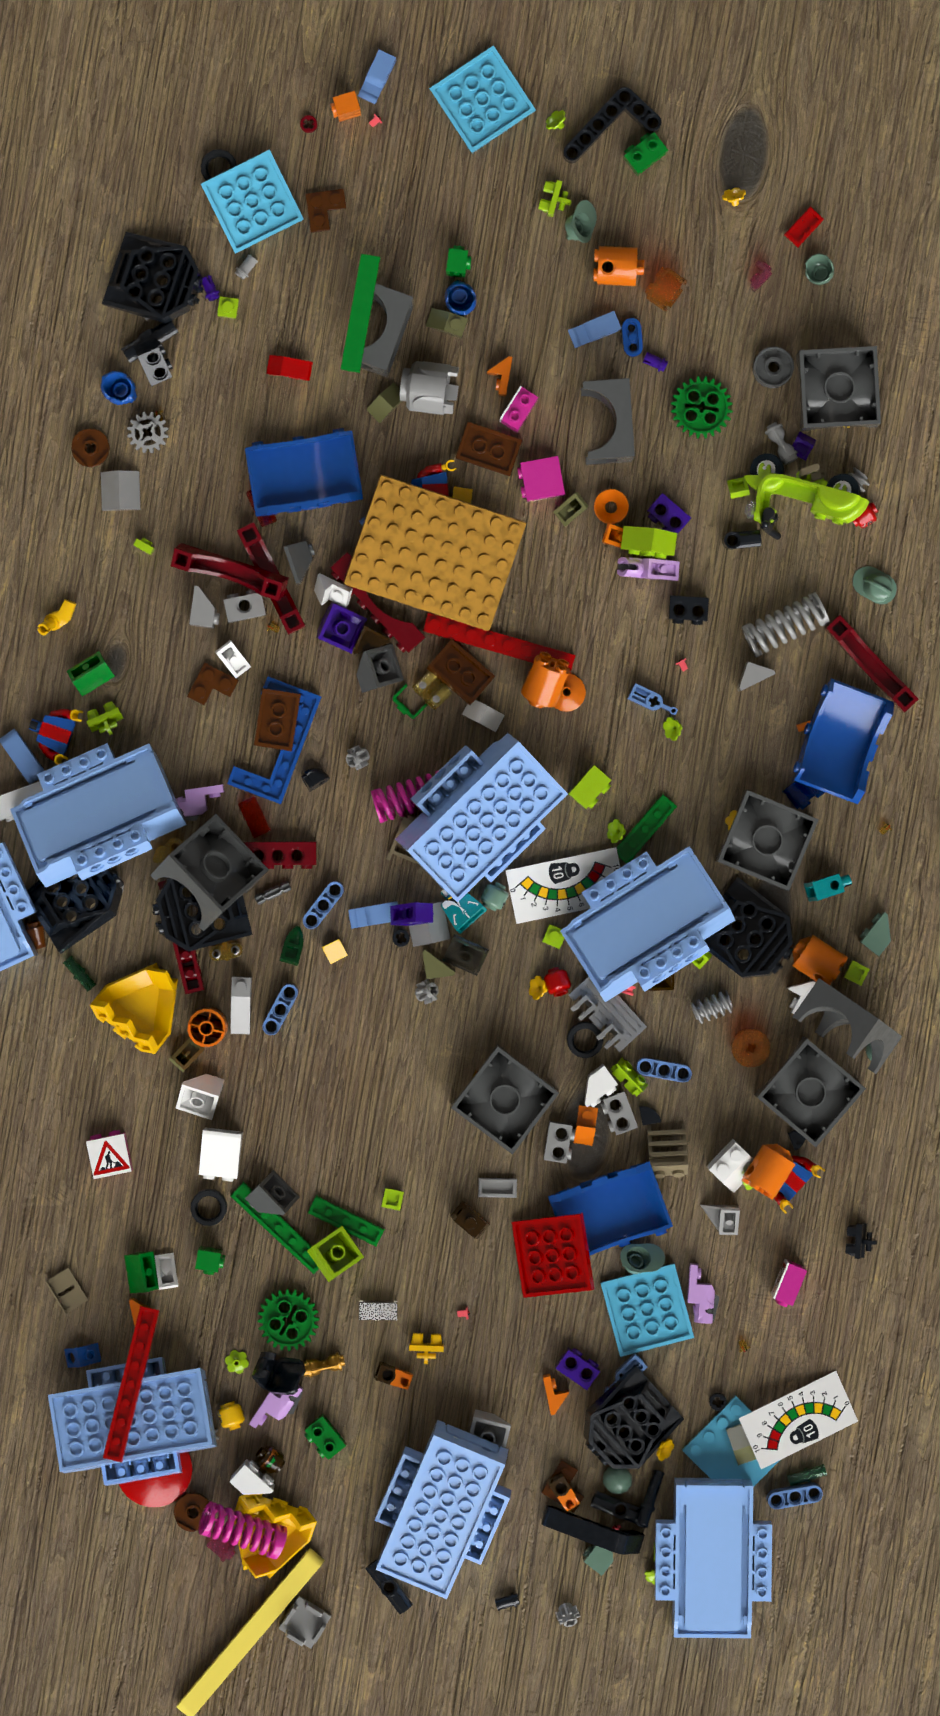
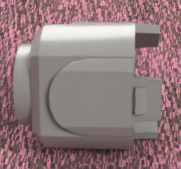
M425 361L414 362L411 368L403 369L400 401H406V407L409 411L438 415L453 414L454 403L447 400L457 401L459 386L450 384V376L457 377L459 367Z

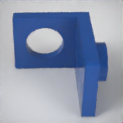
M98 1343L64 1349L68 1368L83 1367L101 1362ZM71 1353L74 1355L75 1358L74 1363L71 1361L70 1358Z

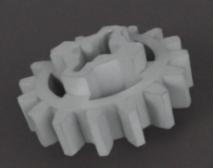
M143 412V417L137 414V420L130 421L133 426L127 427L131 431V434H128L127 437L133 438L130 444L136 443L135 449L139 450L142 448L143 453H146L147 449H149L150 453L154 452V448L161 450L159 445H166L163 439L169 438L165 434V431H168L169 428L163 426L166 421H160V415H157L155 418L154 412H151L149 416H147L146 412ZM144 420H152L149 424L146 425L140 423ZM158 425H159L160 430H161V435H160V436L157 434V431H156V428H157ZM150 427H152V436H147L145 438L146 433L144 432V429H150ZM136 429L139 430L140 433L139 440L136 437ZM149 440L156 442L153 445H145Z

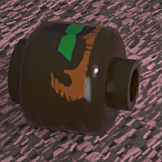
M268 1445L265 1448L261 1447L256 1453V1457H258L257 1465L269 1474L278 1473L285 1464L284 1454L272 1445Z

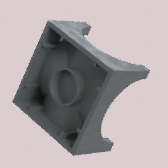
M376 284L373 300L383 308L387 316V323L381 337L372 345L364 348L361 368L388 378L412 313L414 301L412 296Z
M877 346L799 350L796 354V363L799 370L801 393L800 432L833 427L860 426L876 428L881 424Z
M630 379L583 381L581 396L591 397L603 403L610 411L614 423L612 438L603 447L587 452L588 457H585L586 465L632 462L635 457Z
M744 790L731 828L715 861L789 891L819 819L749 790Z
M215 814L169 854L150 876L155 881L162 877L172 878L187 887L200 906L202 917L198 926L205 931L244 893L246 894L269 869Z
M820 978L793 1015L795 1019L801 1022L812 1013L824 1011L821 1023L815 1031L822 1038L833 1028L850 1024L852 1039L846 1054L855 1059L860 1051L870 1043L872 1059L868 1069L877 1074L902 1038L900 1034Z
M803 1036L786 1062L754 1095L812 1145L817 1147L866 1088Z
M497 1044L476 1075L453 1101L451 1108L513 1155L557 1097L559 1091Z

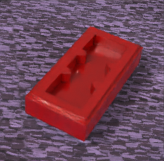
M810 206L784 236L799 248L823 222L824 218Z

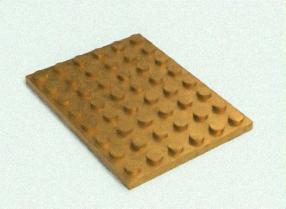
M380 474L343 584L489 631L527 523Z

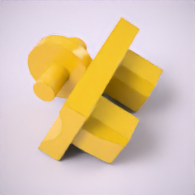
M413 1333L411 1343H409V1351H424V1353H417V1358L424 1359V1364H428V1359H436V1353H428V1351L444 1352L441 1334L433 1333L431 1334V1343H423V1333Z

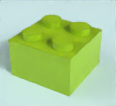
M624 526L621 549L628 550V554L648 558L655 556V558L666 559V556L675 555L677 533L656 528Z
M593 765L568 795L584 809L588 807L592 809L599 801L597 796L600 793L605 794L612 786L609 784L611 779Z
M343 1226L307 1250L328 1282L364 1258Z

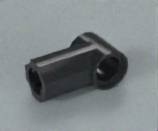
M760 530L729 532L723 536L722 544L728 550L761 547ZM730 535L736 538L734 546H730L727 543V538Z

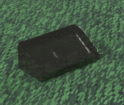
M359 1301V1320H397L398 1301Z

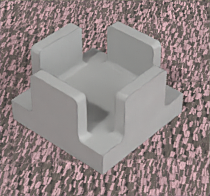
M299 1595L278 1629L285 1632L286 1637L300 1646L305 1645L311 1649L325 1630L331 1615Z

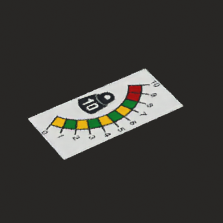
M616 847L505 870L516 924L590 909L591 907L581 892L620 868Z
M837 1371L739 1418L761 1469L858 1422Z

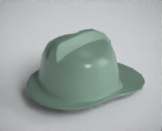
M587 200L580 201L573 215L566 219L567 240H576L582 243L590 241L597 220L596 211L591 202Z
M862 567L853 576V587L856 592L874 603L887 604L896 595L897 587L894 579L874 567Z
M630 1244L622 1249L620 1259L622 1267L628 1272L641 1274L642 1272L659 1270L665 1263V1254L655 1244Z

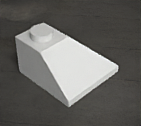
M204 1074L184 1081L176 1109L212 1120L224 1079Z

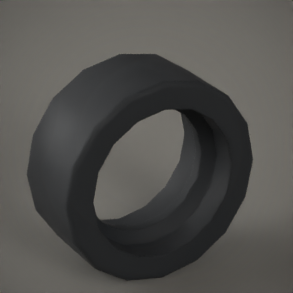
M222 149L212 150L207 153L201 163V173L205 181L213 178L208 172V165L212 159L216 157L225 158L229 162L230 168L237 166L233 155Z
M579 1022L569 1030L567 1044L571 1052L577 1057L591 1058L601 1050L603 1039L598 1041L596 1038V1045L593 1049L581 1051L574 1044V1036L581 1029H590L596 1036L601 1031L593 1023Z
M215 1189L201 1190L194 1196L191 1202L190 1210L192 1217L196 1222L204 1226L218 1224L223 1220L227 1212L225 1197ZM206 1196L216 1198L220 1204L218 1215L211 1219L202 1217L197 1209L199 1201Z

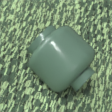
M498 882L487 884L481 895L482 905L495 912L497 909H502L509 896L508 892L505 891L506 886Z

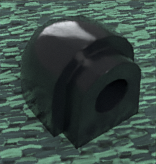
M311 768L304 771L301 779L309 792L326 783L330 777L320 768Z

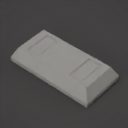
M479 1178L478 1197L517 1198V1179Z

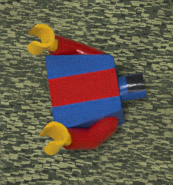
M448 460L443 465L438 463L426 466L418 473L416 479L411 480V484L449 496L447 472H443V470L454 471L456 468H448V463L454 462V460Z
M59 709L51 711L49 715H45L43 722L32 719L28 730L38 733L36 741L39 742V748L56 765L61 764L63 759L68 760V757L64 755L68 749L76 723L82 721L78 719V714L83 713L82 710Z
M792 1156L793 1162L796 1165L776 1197H774V1200L780 1205V1209L784 1213H787L784 1210L787 1205H790L793 1209V1205L789 1201L813 1175L821 1178L817 1175V1171L821 1169L825 1172L823 1167L816 1165L806 1157Z

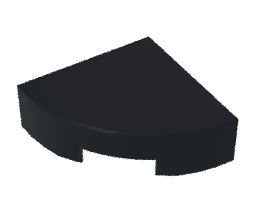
M639 1106L643 1126L661 1122L660 1116L655 1110L646 1106Z
M796 1130L788 1132L790 1141L796 1151L803 1145L806 1139Z

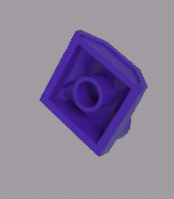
M331 603L318 627L316 638L352 654L354 645L367 618Z

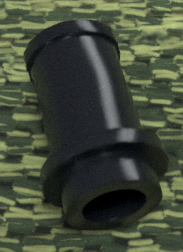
M512 1592L509 1596L495 1599L498 1611L512 1606L517 1607L520 1604L518 1594H513Z

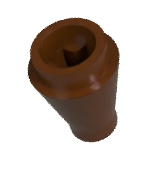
M34 920L26 923L27 928L25 930L32 940L35 949L46 947L44 927L40 921Z

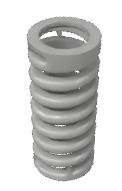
M816 592L808 595L809 598L803 597L802 605L800 602L794 601L792 608L788 605L784 606L783 613L780 610H775L774 618L770 614L765 615V623L762 619H756V627L752 623L741 627L755 658L763 655L761 649L758 650L757 642H759L765 653L769 652L764 633L774 648L779 647L774 630L783 644L788 643L783 625L793 640L797 639L792 620L800 633L805 635L807 632L801 615L810 630L814 631L816 627L810 610L820 626L830 623L826 610Z

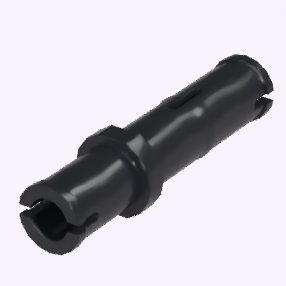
M659 1470L652 1471L644 1502L640 1505L641 1511L636 1525L643 1528H648L652 1512L655 1511L654 1505L662 1479L665 1475L664 1472Z

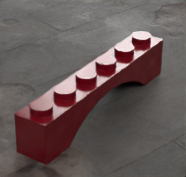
M253 522L237 530L254 566L280 574L255 523ZM287 588L285 595L279 601L271 599L288 635L306 627Z
M180 543L174 548L170 565L187 572L208 574L234 581L252 589L261 596L277 601L285 595L289 577L184 543Z
M348 552L331 567L333 570L331 575L338 582L340 580L344 582L352 559ZM348 586L353 589L351 596L355 594L359 599L357 603L363 610L367 608L372 613L370 615L372 620L376 624L380 622L385 627L383 632L389 638L394 637L398 641L395 645L403 653L405 651L410 653L426 638L413 623L394 619L382 612L372 602L366 591Z
M841 615L837 616L825 628L826 632L883 693L894 702L902 713H905L919 700L872 652Z

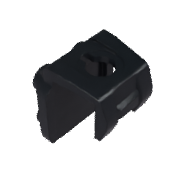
M261 1352L252 1378L261 1388L268 1390L272 1394H296L299 1389V1381L306 1372L304 1362L297 1358L286 1357L275 1360L276 1353Z

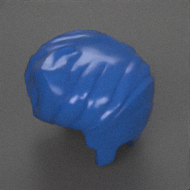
M461 280L451 283L445 291V303L448 310L460 316L470 314L475 309L477 303L474 289L469 284L461 282Z
M111 371L102 376L101 392L107 400L116 405L133 403L137 398L136 386L128 375L120 371Z

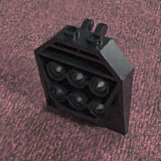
M125 232L102 305L166 324L189 312L191 306L199 304L200 300L195 294L203 292V287H201L203 277H201L202 274L186 246ZM146 254H152L150 260H144ZM168 260H174L172 266H165ZM140 272H146L144 278L138 279ZM162 278H168L165 285H159ZM134 290H140L138 296L132 297ZM156 296H162L159 303H153Z
M113 867L84 880H81L77 874V877L74 879L71 876L49 887H45L41 880H39L27 890L37 911L35 913L60 954L117 915L124 882L118 877L115 869L110 870Z
M737 877L722 897L729 906L735 921H742L743 927L740 930H734L733 923L735 921H733L704 941L712 955L743 979L770 976L772 972L776 974L779 969L783 968L780 962L783 959L789 960L790 955L794 951L792 949L794 942L791 918ZM749 905L755 908L752 915L745 914V908ZM767 919L773 922L772 928L768 930L763 928V922ZM725 935L731 938V942L728 945L721 944V938ZM753 935H760L761 941L759 944L754 945L751 943ZM741 950H748L749 956L747 959L741 960L739 958Z
M167 878L154 899L155 904H152L153 915L159 916V921L155 923L159 934H163L164 938L186 951L253 935L243 895L218 917L223 920V927L221 929H216L213 922L205 931L201 929V932L197 935L192 933L191 928L194 924H200L202 917L201 909L193 894L189 897L183 896L182 890L185 886L172 878ZM190 905H194L197 910L193 916H189L187 913V908Z
M634 1365L586 1410L584 1438L587 1441L585 1445L595 1456H599L597 1458L605 1466L609 1464L613 1469H639L684 1418L641 1370ZM630 1398V1402L624 1405L625 1399ZM642 1411V1415L636 1418V1414ZM613 1414V1418L607 1421L608 1415ZM654 1424V1428L648 1431V1427ZM625 1427V1431L619 1434V1430ZM637 1440V1444L631 1447V1443Z

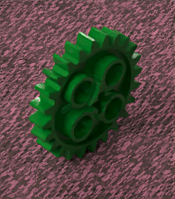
M697 376L696 382H693L690 378V385L683 382L682 386L684 389L677 388L676 390L679 395H673V398L677 401L671 402L675 409L670 412L677 416L672 420H679L676 427L683 426L682 433L688 430L689 437L693 433H696V439L699 438L700 434H703L704 439H706L707 433L714 437L715 430L721 433L720 426L727 427L724 420H731L727 416V414L733 413L732 410L728 409L733 403L727 402L731 395L724 394L727 388L720 389L721 382L714 385V378L711 382L707 381V376H705L703 381ZM691 392L697 393L699 396L698 401H690L688 394ZM715 395L718 402L712 405L708 403L707 397ZM700 403H704V407L718 408L719 411L716 412L705 409L703 413H701L700 409L687 408L685 407V404L699 406ZM688 411H693L696 414L694 421L686 419ZM713 414L715 422L712 424L707 423L705 415Z
M287 1288L285 1294H283L281 1289L278 1292V1296L272 1293V1300L266 1298L267 1305L261 1304L264 1311L258 1312L260 1316H263L257 1320V1322L263 1323L258 1328L265 1331L262 1337L268 1336L267 1343L273 1341V1348L279 1344L281 1351L284 1346H287L288 1351L291 1350V1346L298 1350V1344L305 1347L304 1340L311 1342L312 1339L309 1335L315 1336L316 1332L313 1328H319V1325L314 1323L320 1320L319 1317L314 1316L318 1313V1310L312 1309L315 1302L309 1304L310 1296L304 1299V1292L297 1295V1289L293 1291V1294L290 1293L289 1288ZM287 1302L290 1305V1309L286 1312L280 1310V1303ZM297 1305L298 1307L291 1319L293 1323L289 1322L284 1333L280 1335L279 1332L285 1323L284 1317L287 1318L293 1306ZM297 1312H305L307 1318L303 1321L298 1320L296 1317ZM278 1319L281 1326L273 1328L270 1325V1321ZM295 1328L298 1335L296 1337H289L287 1330Z

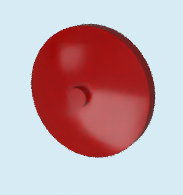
M180 1453L183 1473L121 1483L119 1486L129 1499L139 1505L146 1507L169 1505L180 1498L189 1486L193 1471L190 1453Z

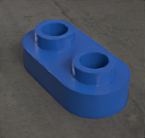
M628 318L622 325L623 349L626 355L636 357L640 355L643 349L641 324L635 318ZM629 325H633L635 327V330L633 332H630L628 330ZM631 344L636 345L637 349L635 351L630 350L629 346Z

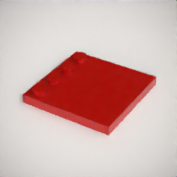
M583 1213L511 1222L523 1298L595 1289Z

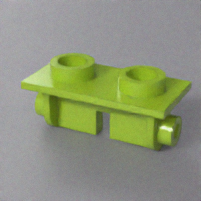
M623 1058L610 1068L613 1071L612 1074L620 1082L625 1078L628 1080L623 1086L636 1097L648 1086L644 1077L637 1074L633 1070L632 1065Z

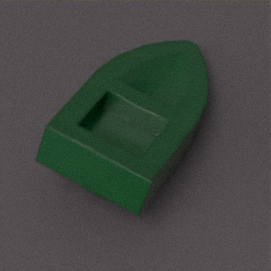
M300 926L293 928L287 935L279 961L298 966L304 942Z

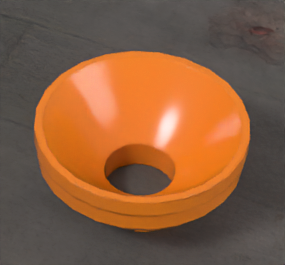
M615 489L601 492L594 502V511L597 518L606 524L621 522L629 510L626 496ZM608 502L616 504L617 509L614 513L606 511L605 505Z

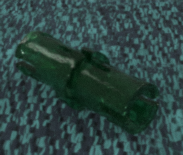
M72 955L63 962V965L74 975L73 978L77 979L87 992L97 985L85 972L86 969L82 968Z
M824 1464L809 1469L807 1467L803 1468V1471L788 1474L787 1477L792 1487L804 1482L810 1483L813 1479L827 1476Z

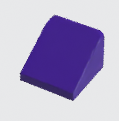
M799 432L792 445L794 450L797 451V457L806 461L816 440Z

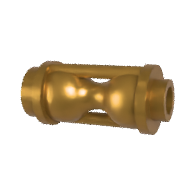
M336 1352V1354H331L326 1360L322 1361L306 1359L304 1362L306 1369L304 1377L309 1376L313 1378V1376L319 1375L322 1370L326 1369L343 1371L342 1367L346 1366L344 1356Z

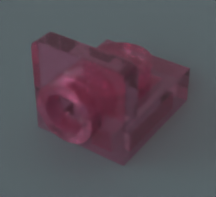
M759 260L755 266L762 274L758 272L750 280L752 282L750 288L754 292L772 276L770 272L772 270L766 262L761 263Z
M221 1534L218 1539L211 1538L206 1544L210 1550L220 1557L222 1562L226 1559L230 1560L236 1553L234 1550L236 1545H231L230 1539L226 1543L222 1542Z

